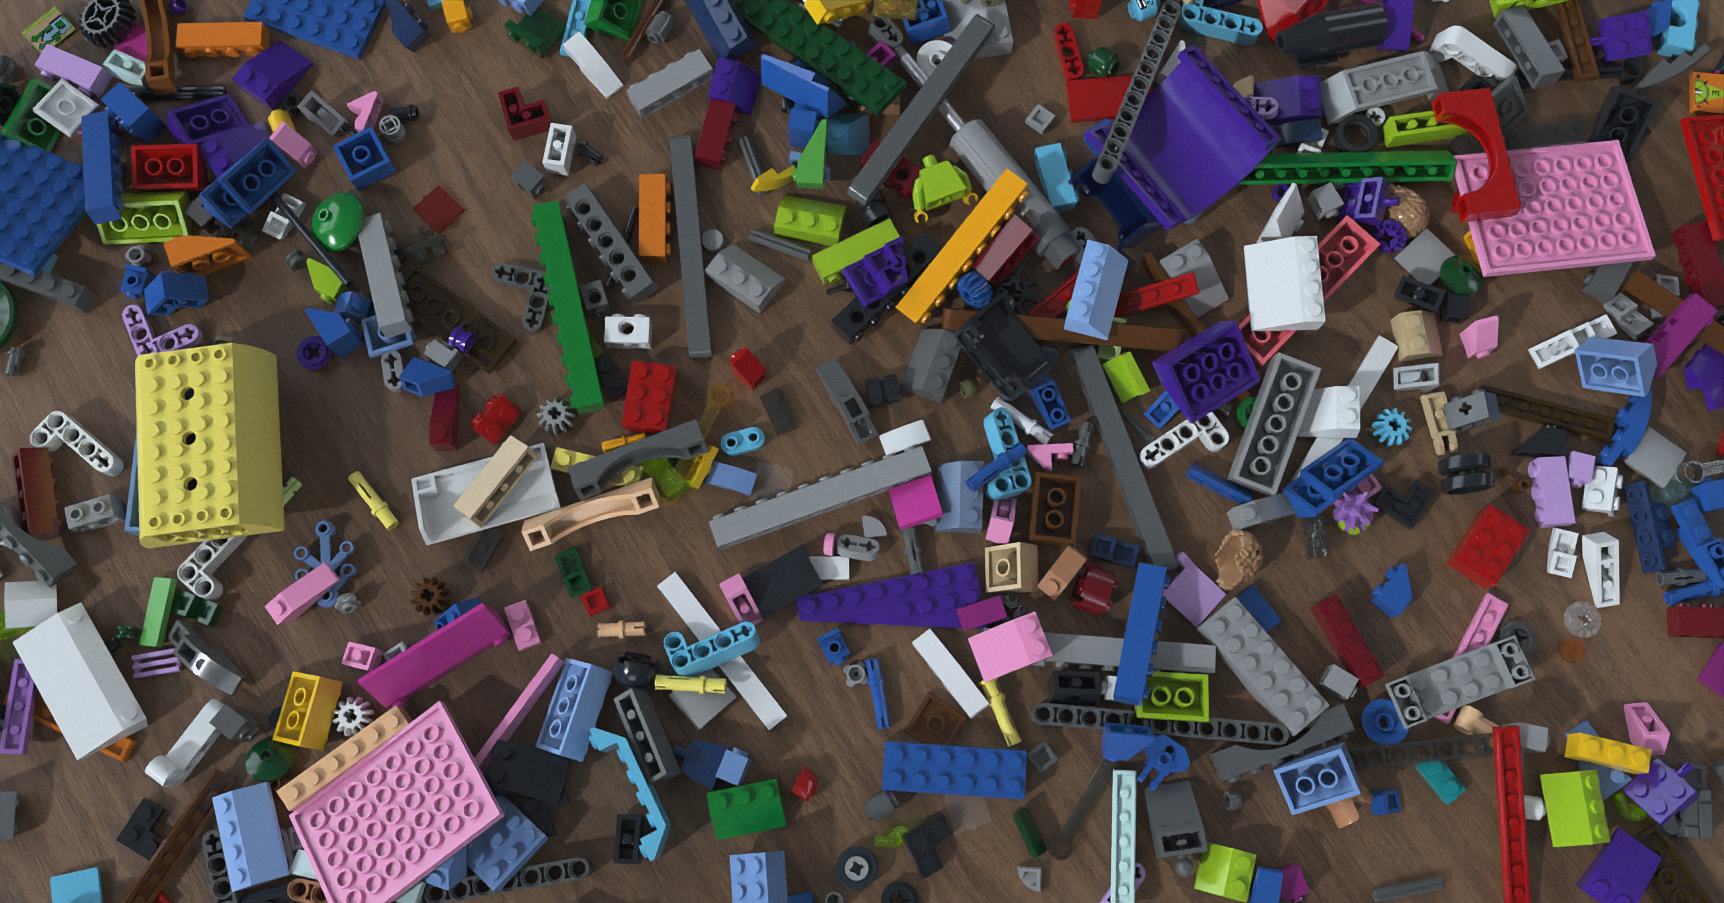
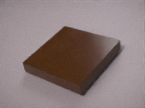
M928 692L904 732L921 743L951 745L968 717Z

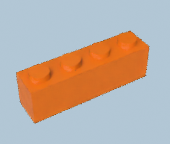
M263 22L178 23L176 47L188 58H196L197 56L211 58L218 56L239 57L241 55L254 57L269 48L270 32Z
M639 174V258L642 264L668 263V256H671V242H668V235H671L672 228L671 222H668V215H671L672 207L671 202H668V195L672 194L671 182L667 181L666 174Z

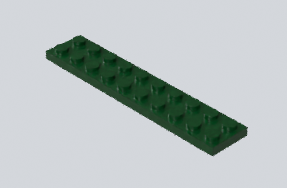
M733 0L747 25L877 116H880L907 87L906 81L823 24L817 25L810 15L788 0Z

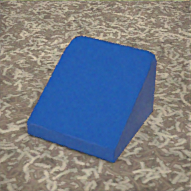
M1398 789L1370 791L1374 796L1373 803H1370L1373 815L1402 813Z

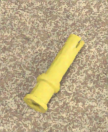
M998 678L985 683L983 680L978 685L982 686L989 706L994 711L1007 746L1010 747L1021 742L1022 740L1004 701L1006 695L1001 692L998 685Z

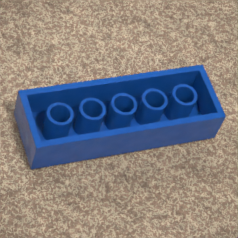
M885 741L882 790L1024 799L1027 751Z

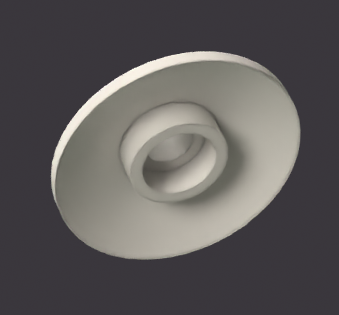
M934 40L924 44L918 51L917 64L928 78L938 66L934 62H941L952 47L950 43Z

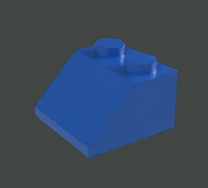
M307 308L305 310L325 344L340 358L345 357L364 345L360 338L363 334L349 318L344 319L339 313Z

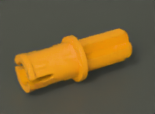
M645 432L626 437L622 435V438L603 441L602 449L604 454L646 438Z

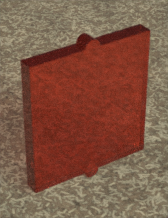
M439 185L428 195H424L423 199L412 209L438 235L449 225H453V221L464 212V209Z

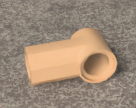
M1464 705L1453 727L1466 735L1475 736L1493 747L1492 727H1498V725L1484 718L1483 713L1479 710Z

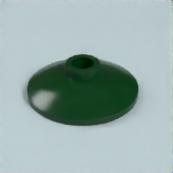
M1451 256L1440 267V276L1443 283L1455 293L1470 295L1477 292L1483 285L1484 277L1481 268L1467 257Z
M273 737L257 742L246 756L245 767L248 774L259 782H272L283 777L290 770L294 761V752L290 744L272 740ZM271 754L268 759H264L266 755Z

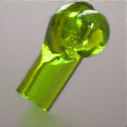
M1624 791L1612 794L1618 813L1622 817L1635 822L1646 818V812L1641 807L1638 808L1628 803Z
M898 826L888 835L877 834L874 839L875 846L899 847L903 843L901 835L909 831L908 828Z

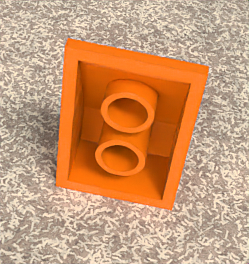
M184 235L173 237L170 241L164 243L171 267L180 274L192 272L196 275L205 276L252 258L247 250L235 239Z

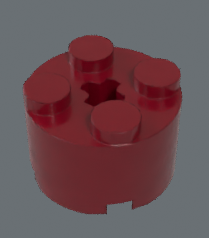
M1085 563L1082 569H1085L1083 575H1078L1071 598L1075 599V602L1071 603V606L1099 616L1103 611H1109L1112 603L1110 595L1112 590L1116 589L1119 578L1114 576V573Z

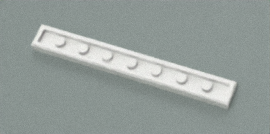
M1380 335L1374 341L1348 386L1359 387L1360 410L1398 349L1397 345ZM1316 437L1290 481L1293 482L1300 477V470L1339 445L1343 438Z
M676 572L657 585L699 641L722 632ZM741 656L719 665L769 731L787 717Z

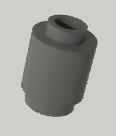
M664 11L656 14L646 29L649 41L654 44L664 43L674 27V18Z
M888 790L887 792L882 791L865 801L867 806L863 809L869 820L875 819L877 823L894 813L895 809L900 805L892 791Z

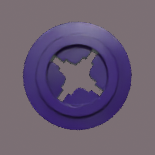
M1383 220L1382 225H1375L1371 231L1372 237L1380 243L1377 248L1382 250L1383 253L1393 254L1400 251L1407 241V233L1404 227L1394 220ZM1386 232L1389 236L1394 237L1390 242L1388 239L1382 238L1386 235Z
M310 336L304 339L299 344L296 352L298 362L304 368L312 371L315 369L322 370V367L329 364V360L333 356L332 350L325 344L321 336ZM309 349L315 351L319 350L318 353L321 357L317 358L314 356L312 358L313 355L311 354V351Z

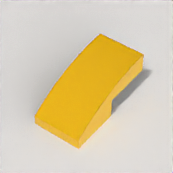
M792 165L779 174L771 168L756 178L751 186L752 191H770L793 181V168L796 167Z

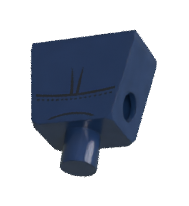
M693 739L689 748L677 743L673 754L675 758L683 761L680 771L708 789L715 790L719 780L715 776L726 749L731 751V748Z

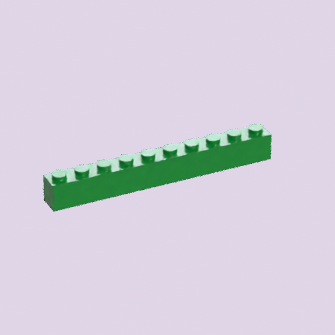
M1448 150L1268 154L1237 185L1361 183L1362 178L1383 177L1387 182L1453 181L1457 160Z
M559 201L532 205L534 214H530L532 226H537L538 233L534 234L537 247L541 246L542 253H539L541 266L546 267L547 273H543L545 285L550 286L551 293H547L549 304L555 308V313L551 314L554 326H558L560 333L556 334L558 346H563L564 353L560 354L563 367L568 368L569 374L565 375L567 387H572L573 395H569L572 409L576 408L579 415L605 409Z

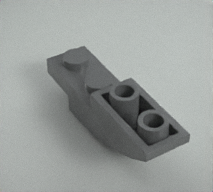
M833 358L816 367L815 370L834 406L841 413L857 446L878 436L868 416L870 414L837 360Z
M185 619L177 620L167 636L176 647L173 654L185 666L209 684L229 695H235L245 676L220 648H211Z

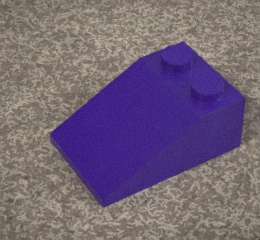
M278 41L246 61L232 77V80L242 91L274 111L314 63L282 41Z
M1298 75L1254 84L1252 97H1271L1278 102V114L1272 119L1265 120L1271 125L1321 118L1320 76ZM1256 104V112H1259V104ZM1267 105L1266 112L1270 111L1271 105Z
M230 93L169 110L167 127L178 144L199 145L216 134L249 125Z
M259 122L216 134L199 144V148L216 177L219 178L266 137L270 138L271 134L265 124Z
M1617 827L1610 837V842L1605 843L1576 883V886L1600 903H1638L1662 857Z

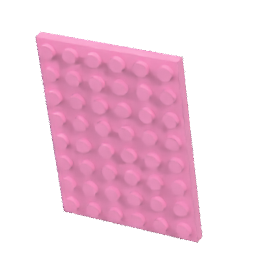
M1619 140L1506 151L1510 157L1512 175L1516 180L1517 195L1521 199V209L1508 218L1468 222L1483 277L1652 260L1656 256ZM1486 153L1454 156L1457 160L1454 174L1461 197L1465 193L1482 188L1486 182L1489 169Z
M438 701L289 815L328 903H391L505 816L445 703Z

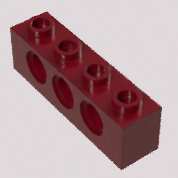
M876 140L872 142L860 160L861 169L879 147L880 142ZM902 157L883 185L887 188H894L903 198L913 200L914 183L919 177V171L922 168ZM899 175H905L907 179L900 180L897 177Z

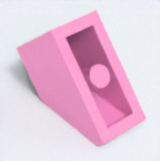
M283 121L269 138L285 157L304 169L314 161L318 153L311 143Z
M1497 315L1476 320L1459 334L1468 358L1477 357V359L1488 357L1491 355L1490 352L1497 347L1499 323Z
M1010 497L994 500L986 540L1008 544L1014 523L1017 498Z
M740 574L719 584L739 623L751 622L753 625H756L763 621Z
M1648 702L1624 704L1631 743L1634 746L1651 749V756L1664 755L1670 732Z

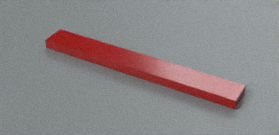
M1517 725L1492 727L1504 903H1531L1520 729Z

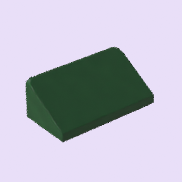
M1025 807L1013 813L1012 817L1030 856L1037 858L1045 853L1047 847L1029 808Z

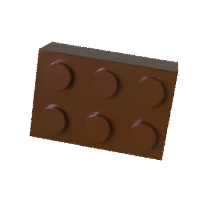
M1044 472L1035 473L1027 543L1067 548L1070 544L1074 547L1076 544L1082 477Z

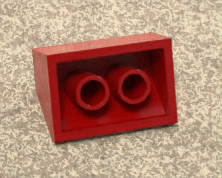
M198 144L131 146L133 190L139 192L180 190L203 192L208 186V169Z

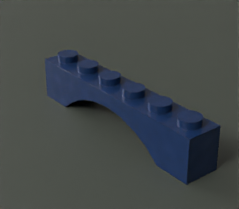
M385 0L391 17L392 33L406 49L415 52L432 36L427 30L429 26L422 18L415 16V9L408 2L404 3L403 0Z

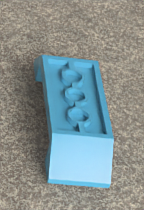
M595 727L589 729L592 734L589 736V739L594 749L605 753L616 749L621 762L627 763L629 768L626 771L630 782L632 784L635 783L639 789L636 792L638 800L649 811L646 816L651 827L657 828L656 831L640 838L642 843L639 845L643 857H648L650 861L661 858L672 824L653 784L648 785L630 739Z

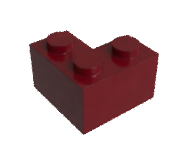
M519 87L498 92L506 125L513 141L549 131L553 121L545 100L525 104Z

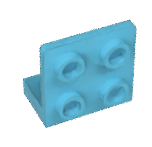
M99 867L50 878L52 903H103Z

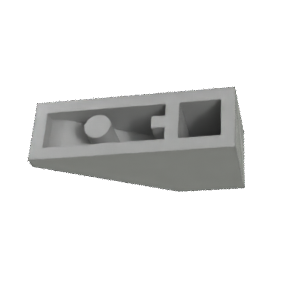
M1285 493L1254 500L1233 507L1227 512L1233 530L1243 531L1296 514Z

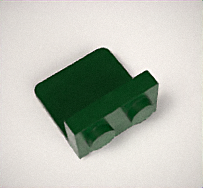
M539 7L532 16L526 14L518 24L510 19L504 24L508 33L507 36L511 41L519 43L529 53L535 54L541 59L547 55L566 29L564 23Z

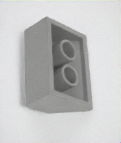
M734 244L718 252L705 269L707 278L760 314L786 280Z

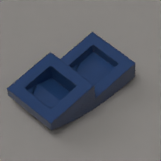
M1320 118L1293 121L1276 125L1275 132L1281 138L1275 146L1276 148L1297 146L1299 143L1322 140Z
M1095 534L1090 556L1136 569L1141 547L1140 545L1118 541L1117 538Z

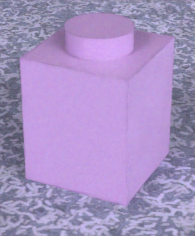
M1576 451L1566 454L1570 487L1581 488L1592 481L1595 456Z

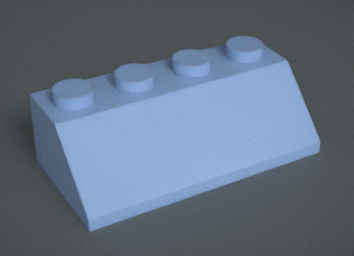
M1087 240L1064 325L1065 330L1108 340L1128 260L1110 245Z
M566 658L535 747L583 762L584 756L588 751L589 736L592 735L589 729L596 728V721L603 707L607 689L611 684L613 672L592 664Z
M270 782L233 790L213 797L232 892L253 888L290 875Z

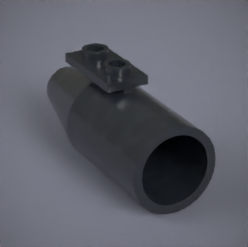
M1378 3L1315 13L1278 31L1275 36V45L1278 52L1290 54V59L1299 68H1308L1320 64L1325 65L1338 61L1337 53L1381 45L1387 35V17L1384 9Z

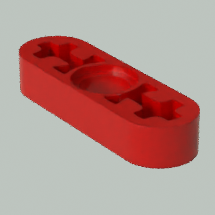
M1060 23L1055 27L1053 39L1064 78L1067 81L1080 80L1084 67L1073 28L1067 23ZM1060 31H1063L1064 34H1067L1065 43H1063L1064 38L1063 35L1060 34ZM1068 48L1073 50L1074 55L1066 57L1062 51ZM1071 63H1073L1074 71H1077L1076 75L1070 72Z

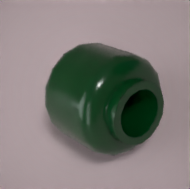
M1098 47L1095 51L1092 50L1087 58L1089 71L1102 78L1114 76L1120 66L1117 53L1105 47Z

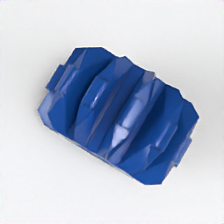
M970 272L962 276L957 282V290L960 292L959 296L963 298V302H966L968 307L977 310L986 306L993 299V291L990 289L991 285L988 284L987 279H984L980 273Z

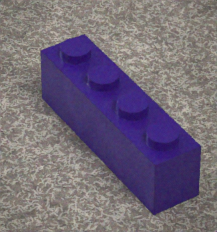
M1380 0L1383 2L1382 8L1387 17L1388 30L1384 42L1377 47V51L1401 53L1408 51L1415 0Z

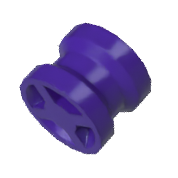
M457 326L450 334L448 344L452 347L460 348V351L463 353H467L475 343L476 334L466 332L463 327Z

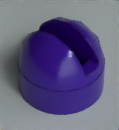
M170 0L168 3L171 13L175 15H181L188 10V4L185 0Z
M1278 184L1274 186L1271 191L1272 198L1280 202L1289 189L1288 185ZM1280 189L1284 191L1280 195H1277V192Z

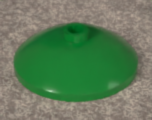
M337 192L325 198L315 209L311 217L309 231L329 254L344 250L358 236L364 221L362 202L358 197L349 192Z

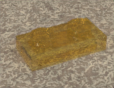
M874 0L873 16L916 20L918 0Z

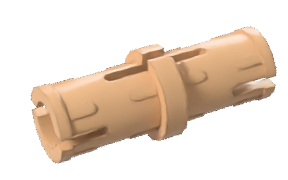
M621 620L618 623H598L599 638L619 636V639H624L625 636H645L646 632L644 631L645 621L625 623L624 620Z

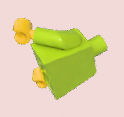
M934 155L926 156L922 160L925 168L919 171V177L915 180L912 193L914 209L917 210L914 214V219L917 223H919L918 216L920 214H924L925 222L928 220V215L923 211L924 208L928 211L963 198L965 204L970 205L969 197L971 195L974 201H978V195L971 192L973 188L966 172L955 165H951L949 161L937 163Z

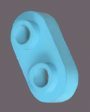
M751 427L727 433L722 437L720 444L722 451L726 455L737 456L761 449L765 443V437L759 428ZM751 435L757 436L756 441H750L749 438ZM730 440L736 442L733 447L728 446Z

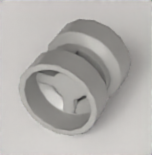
M385 116L379 122L380 131L390 143H401L405 139L406 130L396 116Z

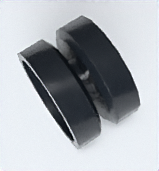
M1487 453L1457 455L1437 462L1439 474L1447 477L1441 481L1444 495L1470 494L1495 487L1493 474L1484 472L1491 467L1490 457Z

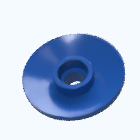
M1386 699L1374 700L1362 712L1361 723L1363 730L1375 743L1391 746L1401 742L1407 735L1408 728L1404 729L1392 701ZM1379 721H1383L1385 723V728H1382L1379 725Z

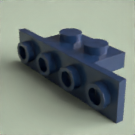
M1647 481L1624 485L1623 488L1643 574L1667 570L1662 549L1673 548L1675 545L1674 533L1670 528L1669 512L1665 503H1651Z

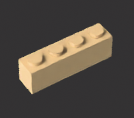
M510 435L458 498L453 507L482 528L537 460L538 456L527 445Z

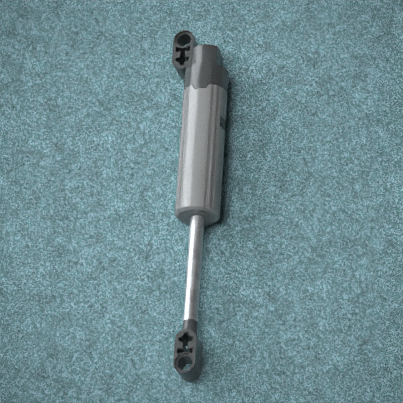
M883 13L875 14L870 23L869 37L876 45L882 40L896 54V59L918 86L922 88L928 80V76L901 45L903 41L902 33L887 15ZM945 98L938 110L956 131L950 140V147L987 192L1007 168L1024 180L1030 188L1028 191L1029 195L1023 203L1019 202L1014 208L1015 213L1013 216L1017 215L1041 236L1032 248L1039 256H1046L1057 271L1070 264L1074 259L1081 266L1087 240L1098 241L1086 228L1078 227L1072 231L981 119H974L965 123Z

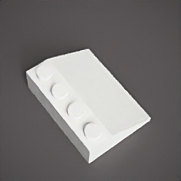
M1296 236L1244 246L1251 332L1318 330L1326 320L1317 236Z

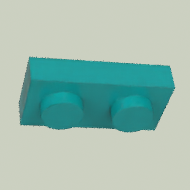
M1431 752L1415 766L1445 804H1450L1466 791V788L1436 752Z

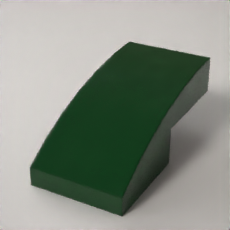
M576 547L554 556L571 598L593 589Z
M179 589L173 600L171 611L214 627L224 606Z

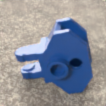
M1154 735V742L1143 749L1146 758L1145 766L1138 775L1137 780L1140 782L1145 780L1150 770L1153 769L1157 772V775L1151 781L1149 788L1154 791L1162 779L1168 776L1169 773L1186 771L1190 765L1186 749L1166 735ZM1166 747L1170 748V753L1166 752Z

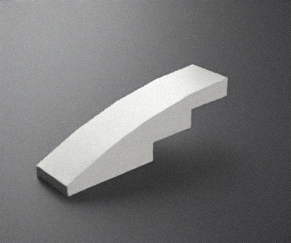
M1607 314L1591 322H1587L1528 349L1538 369H1541L1575 354V349L1589 337L1608 339L1616 335L1617 331Z
M931 629L912 642L915 649L925 659L944 687L971 719L989 706L982 693Z

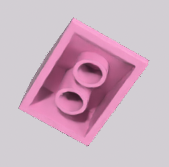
M1036 612L1013 619L968 638L984 683L1047 660L1053 656Z

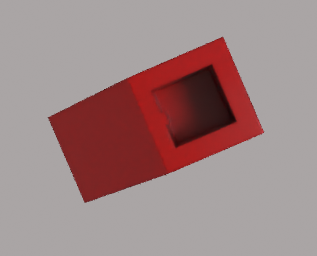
M745 346L732 354L730 366L733 375L753 391L767 376L766 369Z

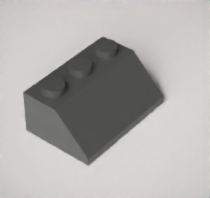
M945 329L921 330L900 390L942 404L962 349L955 340V333Z

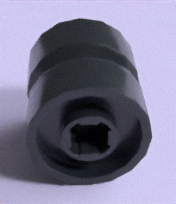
M881 189L878 190L867 206L856 201L860 211L864 213L863 218L868 228L893 218L888 204H885L886 200Z
M896 374L886 375L882 381L877 377L865 379L871 408L882 406L884 401L891 404L901 402Z

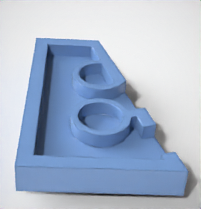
M1587 720L1582 721L1565 734L1566 738L1568 734L1580 732L1599 737ZM1575 760L1578 762L1581 771L1597 769L1603 801L1632 780L1627 772Z

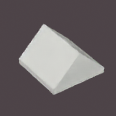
M40 581L5 582V628L37 627L57 614L56 584L50 588L46 583Z

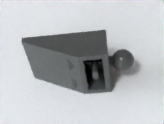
M1190 781L1158 785L1154 791L1149 787H1144L1143 792L1156 859L1178 856L1175 864L1177 874L1181 877L1191 876L1194 872V864L1188 859L1187 855L1206 852L1208 847ZM1186 838H1191L1193 840V845L1191 847L1186 845ZM1164 841L1170 844L1169 850H1164Z

